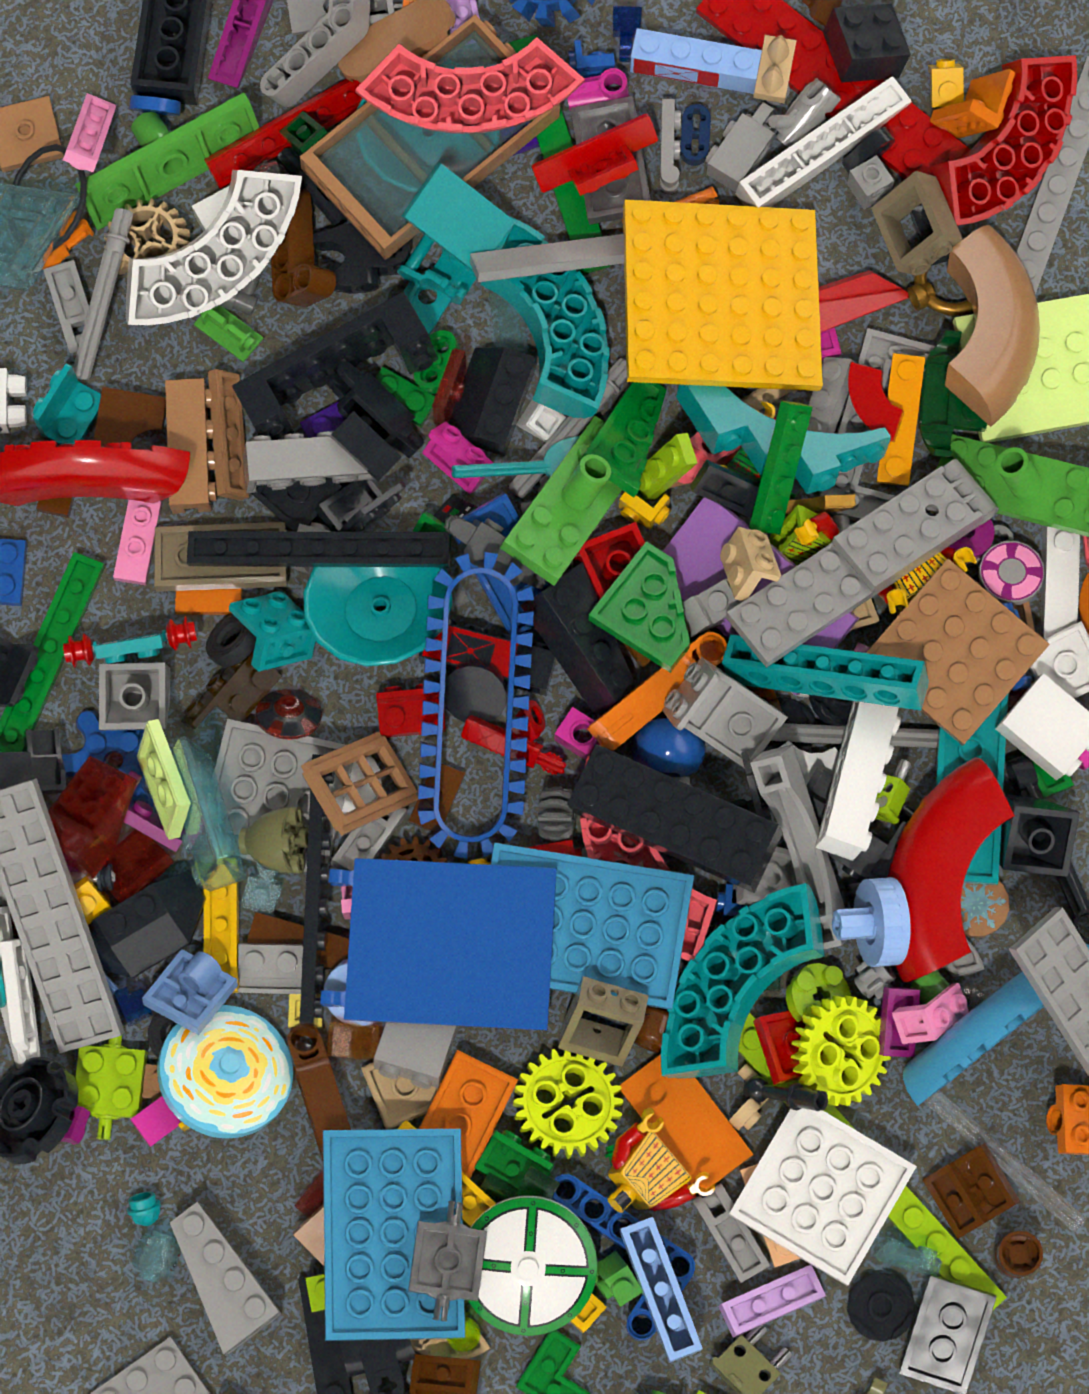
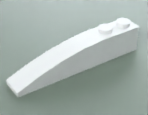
M893 76L741 180L735 194L744 206L757 208L774 206L907 107L912 102L895 78Z
M1042 525V561L1044 563L1045 577L1041 586L1040 636L1046 639L1077 624L1080 535Z

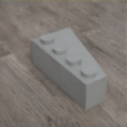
M332 431L317 433V437L304 438L303 434H288L282 440H271V436H255L251 438L250 442H246L243 452L246 493L257 492V486L267 485L272 490H282L293 485V482L300 481V485L308 487L326 483V478L331 477L333 483L362 481L374 478L330 437L333 433Z
M196 1202L172 1220L170 1225L223 1355L228 1356L282 1313L202 1205Z

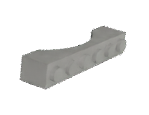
M793 744L763 751L750 762L760 795L768 804L783 831L794 867L797 885L807 883L814 893L820 914L824 949L842 946L846 940H837L833 934L832 920L833 912L845 909L827 851L815 848L820 828Z

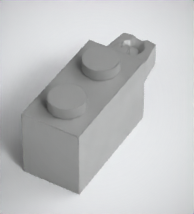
M763 102L753 116L748 113L746 115L742 113L737 122L732 120L723 133L725 139L719 147L714 145L705 159V162L708 163V176L736 192L739 182L756 170L773 145L775 133L771 131V127L767 124L769 117L773 115L774 108Z

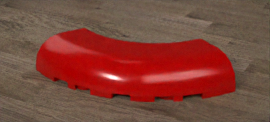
M1076 55L1024 58L1003 64L1002 71L1011 69L1015 72L1012 82V91L1007 98L1003 110L1004 116L998 128L987 131L981 140L961 157L929 167L930 175L937 177L957 226L988 219L1003 210H1007L1013 206V203L1037 186L1049 164L1055 161L1064 143L1062 139L1066 126L1070 125L1073 116L1070 115L1072 99L1073 96H1076L1077 89Z
M75 440V444H61L58 446L56 441L31 442V445H5L4 452H0V503L21 506L35 501L56 498L104 497L153 504L169 498L179 491L188 473L190 452L152 445L150 449H131L130 442L107 443L101 447V441Z
M974 757L954 769L922 799L919 807L906 823L897 842L898 846L893 862L890 864L887 878L893 877L899 881L905 892L909 907V949L904 962L896 965L902 982H909L923 977L971 953L961 917V896L965 875L972 858L983 841L1002 823L1015 816L994 774L987 764L978 757Z

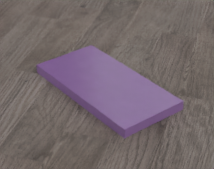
M707 498L701 500L663 550L664 553L674 559L678 588L680 589L681 599L684 601L727 579L720 559L721 550L729 542L738 527L749 529V525L729 508ZM770 544L781 576L797 566ZM761 578L749 597L773 581ZM849 612L803 644L836 649L859 620V617L853 612ZM724 619L725 622L716 627L727 638H730V634L739 635L727 619Z

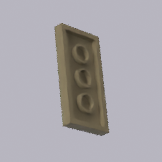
M285 522L155 527L154 586L156 592L287 587V567L189 566L187 564L188 531H286Z

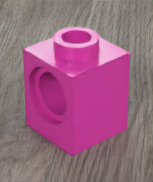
M574 707L571 708L554 734V741L584 760L587 759V756L591 755L596 744L600 745L593 736L586 743H580L574 739L575 732L581 729L588 731L587 727L594 722L593 719Z

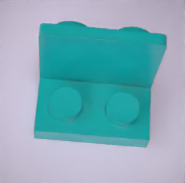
M66 363L62 370L58 369L53 374L49 383L50 390L45 398L40 397L32 412L34 414L33 419L41 436L49 441H56L57 445L75 444V440L85 439L97 419L101 397L99 392L80 383L73 367Z
M272 592L271 594L230 603L229 611L257 637L251 665L258 672L312 659L316 640L304 619V611L284 592Z

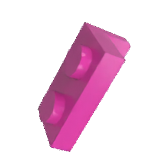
M444 422L430 431L428 434L430 441L422 453L467 493L472 494L478 489L485 477L454 478L451 474L452 466L491 464L494 462L485 455L483 450L474 446L462 436L456 427Z

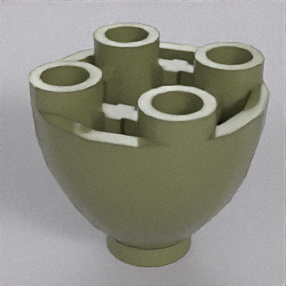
M296 806L272 810L257 819L249 828H242L238 839L240 852L243 855H250L256 862L270 870L302 874L305 868L304 856L305 850L308 848L309 828L304 827L301 808Z

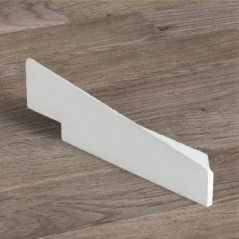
M0 906V971L6 995V1005L0 1008L16 1067L21 1069L27 1059L41 1057L30 967L20 938L13 939L9 907Z

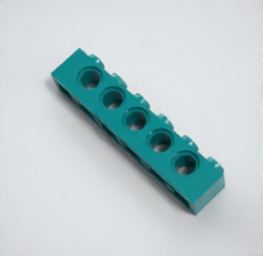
M730 634L722 661L725 673L742 685L922 711L929 685L924 661L801 644L766 668L743 638Z

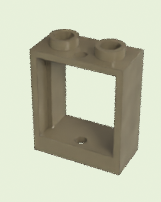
M915 171L871 208L896 270L915 276L927 272L930 266L939 258L949 254L953 249L952 247L963 240L936 176ZM922 203L933 233L911 250L899 221Z
M583 976L564 1018L558 1048L622 1067L644 1023L649 995ZM611 992H615L617 996H613ZM583 1011H588L629 1024L626 1031L583 1019L581 1016Z

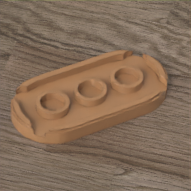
M416 0L370 25L365 37L338 62V67L347 80L352 82L353 80H358L359 83H362L398 44L420 57L449 36L447 32L451 26L452 28L454 27L455 13L446 0Z

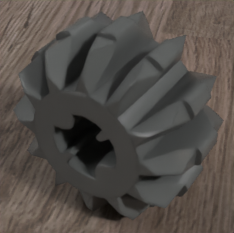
M552 787L544 788L541 792L538 804L539 835L543 842L555 843L572 840L575 835L576 814L567 805L573 793L571 789Z

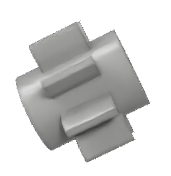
M863 961L855 967L859 975L854 978V982L865 997L870 998L875 995L879 1000L883 998L884 987H893L891 982L896 979V975L890 966L870 967Z

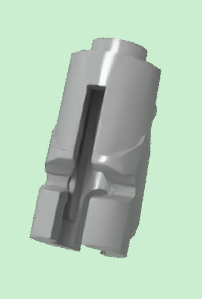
M816 78L803 89L785 115H771L768 121L769 125L779 131L776 138L789 148L814 131L826 119L825 114L832 112L841 101V98L834 94L826 84Z

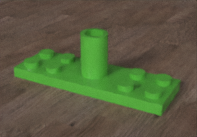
M243 92L227 100L225 103L207 113L199 115L196 119L172 132L168 130L160 116L155 112H146L138 116L132 123L131 131L142 148L115 161L97 173L86 177L87 195L85 208L97 231L107 226L108 221H112L116 208L125 209L124 206L127 203L134 209L137 207L138 199L142 200L143 205H145L151 198L154 200L206 172L209 169L204 161L205 158L258 129V122L245 93ZM78 182L75 186L80 195V182Z
M594 416L500 546V549L553 586L558 582L622 491V489L608 480L611 476V468L604 458L595 454H589L581 459L605 423L597 416Z
M952 434L951 458L941 457L936 469L941 466L944 467L954 459H958L997 505L999 510L996 514L1089 537L1088 467L1026 453L1017 447L1006 448Z

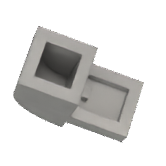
M728 579L720 581L699 595H694L682 603L686 628L690 639L698 638L708 630L711 631L723 624L727 612L742 602L734 599Z

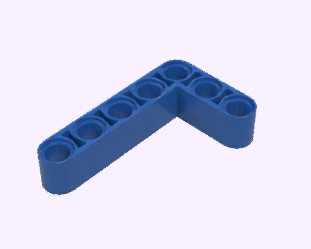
M570 1174L557 1176L551 1184L552 1200L567 1207L583 1223L627 1252L622 1238L614 1234L613 1225L619 1220L628 1221L631 1225L640 1222V1220L625 1210L619 1213L613 1209L606 1197ZM562 1182H569L575 1187V1195L568 1200H563L556 1194V1188ZM588 1202H599L604 1208L603 1215L597 1219L589 1218L584 1212V1207ZM660 1235L670 1263L676 1258H681L689 1265V1272L685 1276H676L682 1292L694 1274V1259L689 1253ZM643 1295L626 1322L628 1335L636 1341L649 1340L657 1331ZM637 1316H645L651 1322V1330L645 1335L637 1334L632 1328V1321Z

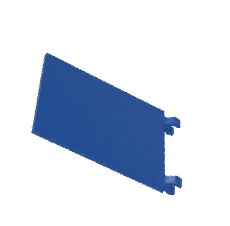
M355 858L353 871L329 869V883H331V886H352L353 890L346 990L344 992L321 990L320 1004L325 1007H344V1020L548 1031L557 868Z

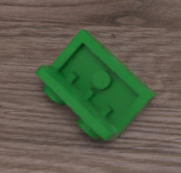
M504 1129L502 1134L495 1130L492 1139L474 1168L520 1196H538L554 1169V1165L549 1162L551 1156L536 1147H533L532 1151L521 1146L522 1139L508 1130Z

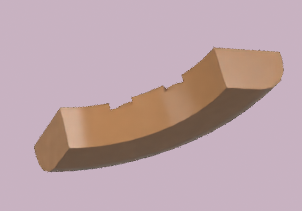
M986 225L978 228L952 247L953 249L949 254L947 273L958 283L968 302L972 304L974 331L964 349L948 364L945 386L991 427L1007 413L1016 402L1023 387L1028 383L1039 348L1040 322L1035 291L1027 270L1008 242L993 227Z

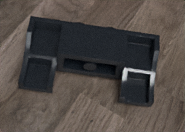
M59 728L37 731L26 729L24 731L25 752L0 753V789L37 778L42 794L64 793L67 790Z

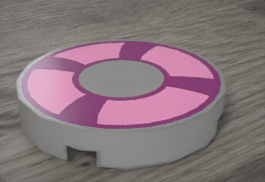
M1003 541L992 546L983 555L979 567V583L981 587L1002 604L1012 602L1013 605H1022L1032 600L1040 591L1045 577L1044 563L1039 554L1029 545L1018 541Z

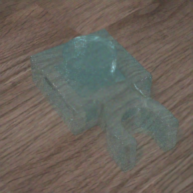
M258 863L259 875L251 873L248 876L240 907L273 916L283 882L274 880V876L278 871L270 870Z

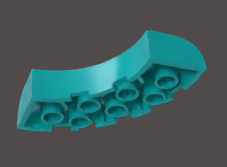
M510 216L514 223L495 250L548 244V242L544 240V235ZM570 270L481 282V286L502 297L517 311L533 336L539 357V379L532 401L573 418L585 419L593 417L599 409L605 392L610 351L607 344V328L601 308H598L592 296V289L582 273Z
M807 883L778 890L766 895V898L751 906L746 905L738 911L739 913L724 925L721 924L704 941L705 945L698 952L694 960H690L678 981L680 985L674 997L672 1010H667L669 1016L665 1033L662 1035L661 1072L663 1077L697 1078L738 1072V1051L741 1033L745 1021L759 996L774 980L789 969L809 960L825 957L819 909L814 893Z

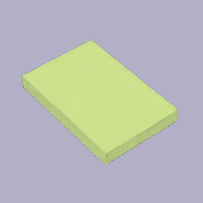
M159 719L147 721L137 759L166 837L170 840L180 837L191 803Z

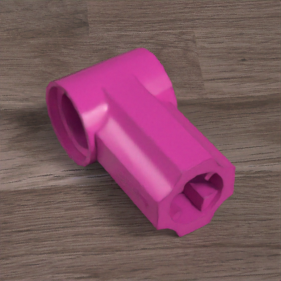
M610 68L599 76L584 78L585 82L567 99L569 110L571 111L572 107L629 97L626 75L619 69ZM612 84L621 86L615 92L607 90V87Z

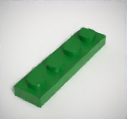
M781 401L749 529L759 530L763 533L781 534L809 426L812 406L804 403Z

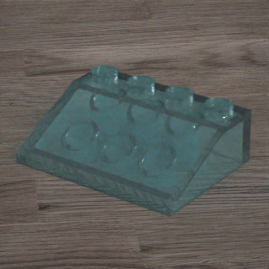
M183 736L178 739L171 750L191 803L184 823L186 834L182 835V840L187 853H192L195 865L191 866V870L196 884H201L203 888L211 892L247 879L211 755L187 736Z

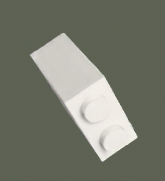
M1044 673L1032 683L995 728V730L1056 781L1065 774L1070 777L1082 763L1078 759L1085 749L1089 752V711Z

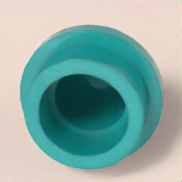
M154 1192L138 1193L128 1199L129 1207L127 1208V1213L132 1217L135 1224L150 1226L159 1218L161 1203L160 1200L156 1199Z

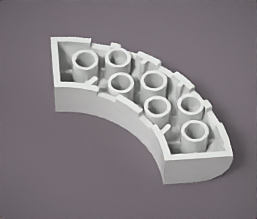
M232 170L231 183L223 206L216 218L200 236L184 247L165 255L143 259L129 258L126 290L127 325H156L191 318L224 303L236 295L238 291L261 273L274 255L279 244L285 238V233L292 216H294L299 199L302 176Z

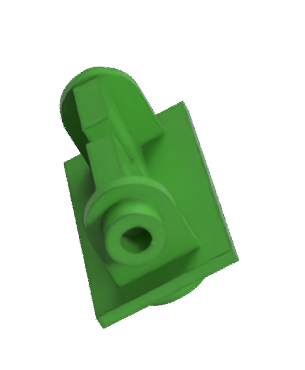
M220 305L200 313L201 316L194 323V326L243 363L264 339Z

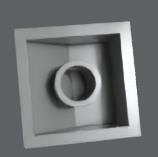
M166 663L99 664L100 731L145 730L147 721L159 719L162 729H166L170 707V668Z

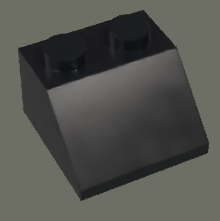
M1005 794L1015 816L1001 824L999 861L1001 868L1010 871L1068 877L1080 812L1036 797Z

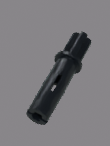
M290 147L284 148L277 155V161L289 175L302 176L300 187L309 191L313 203L331 222L334 228L347 222L348 219L301 169L300 157Z

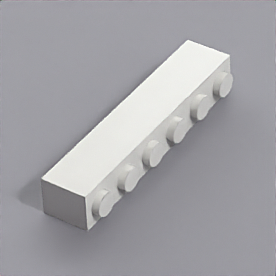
M857 701L852 702L815 848L852 861L861 851L866 852L872 838V833L868 832L870 822L875 820L879 810V803L875 802L877 793H881L887 777L886 774H883L884 765L889 763L894 746L890 745L891 736L896 734L901 721V717L897 716L899 707Z

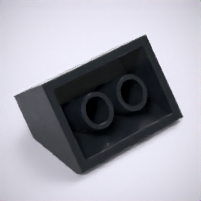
M506 347L475 348L448 423L456 427L462 436L474 446L505 456L536 370V357Z

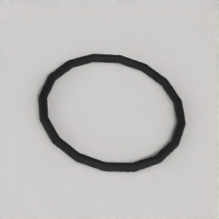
M58 144L41 147L25 160L15 175L9 194L8 217L13 235L23 248L35 253L54 251L66 242L80 223L86 205L87 179L84 170L77 169L80 178V202L74 220L64 235L51 245L38 247L28 243L18 230L15 218V199L21 178L30 164L42 154L52 151H59L65 154L67 148Z

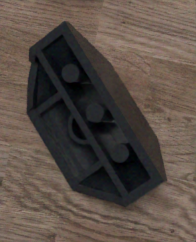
M190 870L149 885L96 917L88 925L103 971L135 978L191 944L206 898Z

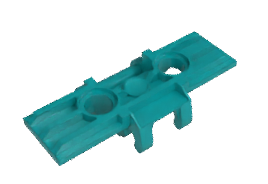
M424 234L406 264L400 265L397 273L409 281L404 293L430 336L447 307L452 302L460 305L477 278L473 271L443 248L441 257L432 270H426L424 275L416 272L434 244V241ZM426 289L433 290L437 295L436 300L431 304H423L418 299L421 291Z

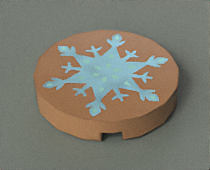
M998 881L997 886L963 883L961 917L965 936L984 938L995 933L1005 922L1009 912V896L1004 885L1000 881Z

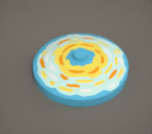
M222 1005L199 1035L179 1024L172 1028L159 1053L157 1077L159 1088L166 1104L185 1125L211 1137L239 1138L261 1130L279 1114L292 1088L293 1064L284 1039L266 1019L241 1007Z

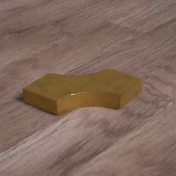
M855 494L824 495L815 498L789 500L785 517L797 505H801L817 514L821 512H842L856 506Z

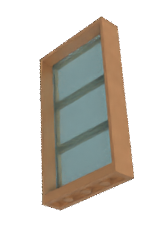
M475 14L424 55L422 59L436 63V66L448 69L481 66L486 68L502 63V60L516 54V51L510 44H503L496 37L497 33L493 26L486 20L482 22ZM366 102L300 156L301 169L386 260L420 232L401 215L437 163L443 164L474 188L560 117V104L548 112L514 127L494 132L451 134L409 125L387 115Z

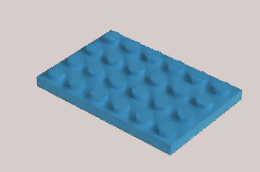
M494 843L491 865L557 868L550 990L576 994L584 976L649 995L647 1006L672 1010L694 875ZM611 992L613 996H617L615 992Z
M461 1129L323 1130L325 1341L465 1338L463 1299L449 1301L447 1322L440 1321L442 1307L439 1320H432L436 1299L426 1294L408 1292L418 1221L435 1224L444 1222L447 1219L448 1201H455L454 1215L456 1203H462ZM461 1211L460 1224H463L462 1211Z

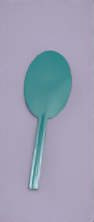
M580 436L570 437L555 443L546 452L543 461L453 465L451 474L454 478L546 474L550 478Z

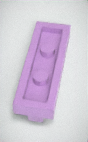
M809 1265L726 1301L718 1307L734 1338L824 1298L826 1294L812 1265Z

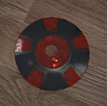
M291 689L278 690L260 700L256 708V720L260 728L273 737L288 740L299 739L312 734L319 727L322 720V710L319 703L307 693Z

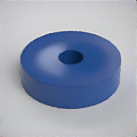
M133 95L130 96L129 109L144 113L155 112L161 115L180 116L181 102L165 98Z

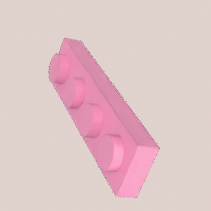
M86 94L63 161L70 163L76 169L94 172L117 105L91 94Z

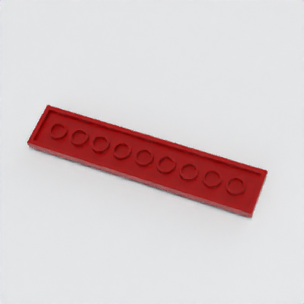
M703 0L696 8V13L740 47L762 50L765 35L775 37L782 35L786 39L796 40L788 84L798 95L816 78L826 84L834 94L841 98V101L833 111L825 114L829 120L885 82L879 79L841 83L823 32L783 0ZM910 103L880 127H887L894 137L895 143L879 159L904 180L915 171L930 175V166L953 161L971 150L947 130L931 123V118L913 103Z

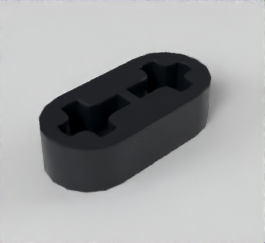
M887 127L877 129L843 160L842 165L849 174L850 170L877 155L880 158L895 143L894 137Z

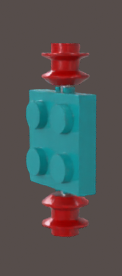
M185 616L182 624H175L171 618L166 625V630H162L161 633L97 644V641L92 643V639L86 633H83L80 641H74L71 636H68L69 643H63L66 663L72 662L74 668H76L78 661L85 660L91 666L95 658L94 652L97 659L105 658V663L109 664L125 661V659H128L127 654L138 652V658L156 656L160 653V648L167 645V639L169 646L175 651L178 650L179 644L186 643L192 649V642L197 641V633L194 621L188 622L187 616Z

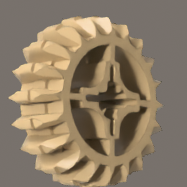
M152 198L148 202V206H144L140 199L137 200V207L134 209L127 203L124 206L125 209L133 212L127 237L130 239V244L135 246L133 259L165 255L190 243L187 239L191 235L189 229H185L187 225L183 217L178 218L179 213L175 208L168 211V205L164 201L158 208L156 207L155 200ZM108 221L107 226H108V229H109V230H110V226H111L112 221ZM148 221V222H147L145 225H143V226H140V227H136V226H135V225H137V224H139V223ZM162 224L173 233L171 245L167 244L165 239L160 237V227ZM123 253L118 274L123 275L127 272L128 276L130 257Z

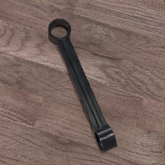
M1022 755L1005 763L1006 772L1015 791L1020 793V796L1043 799L1038 787L1036 771L1028 756ZM1070 863L1068 877L1056 876L1073 914L1072 923L1085 944H1089V938L1083 936L1078 929L1079 919L1082 916L1089 915V901L1072 863Z

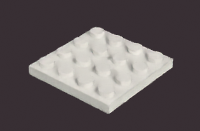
M801 1108L795 1111L790 1109L729 1215L848 1286L917 1166L822 1110L814 1111Z

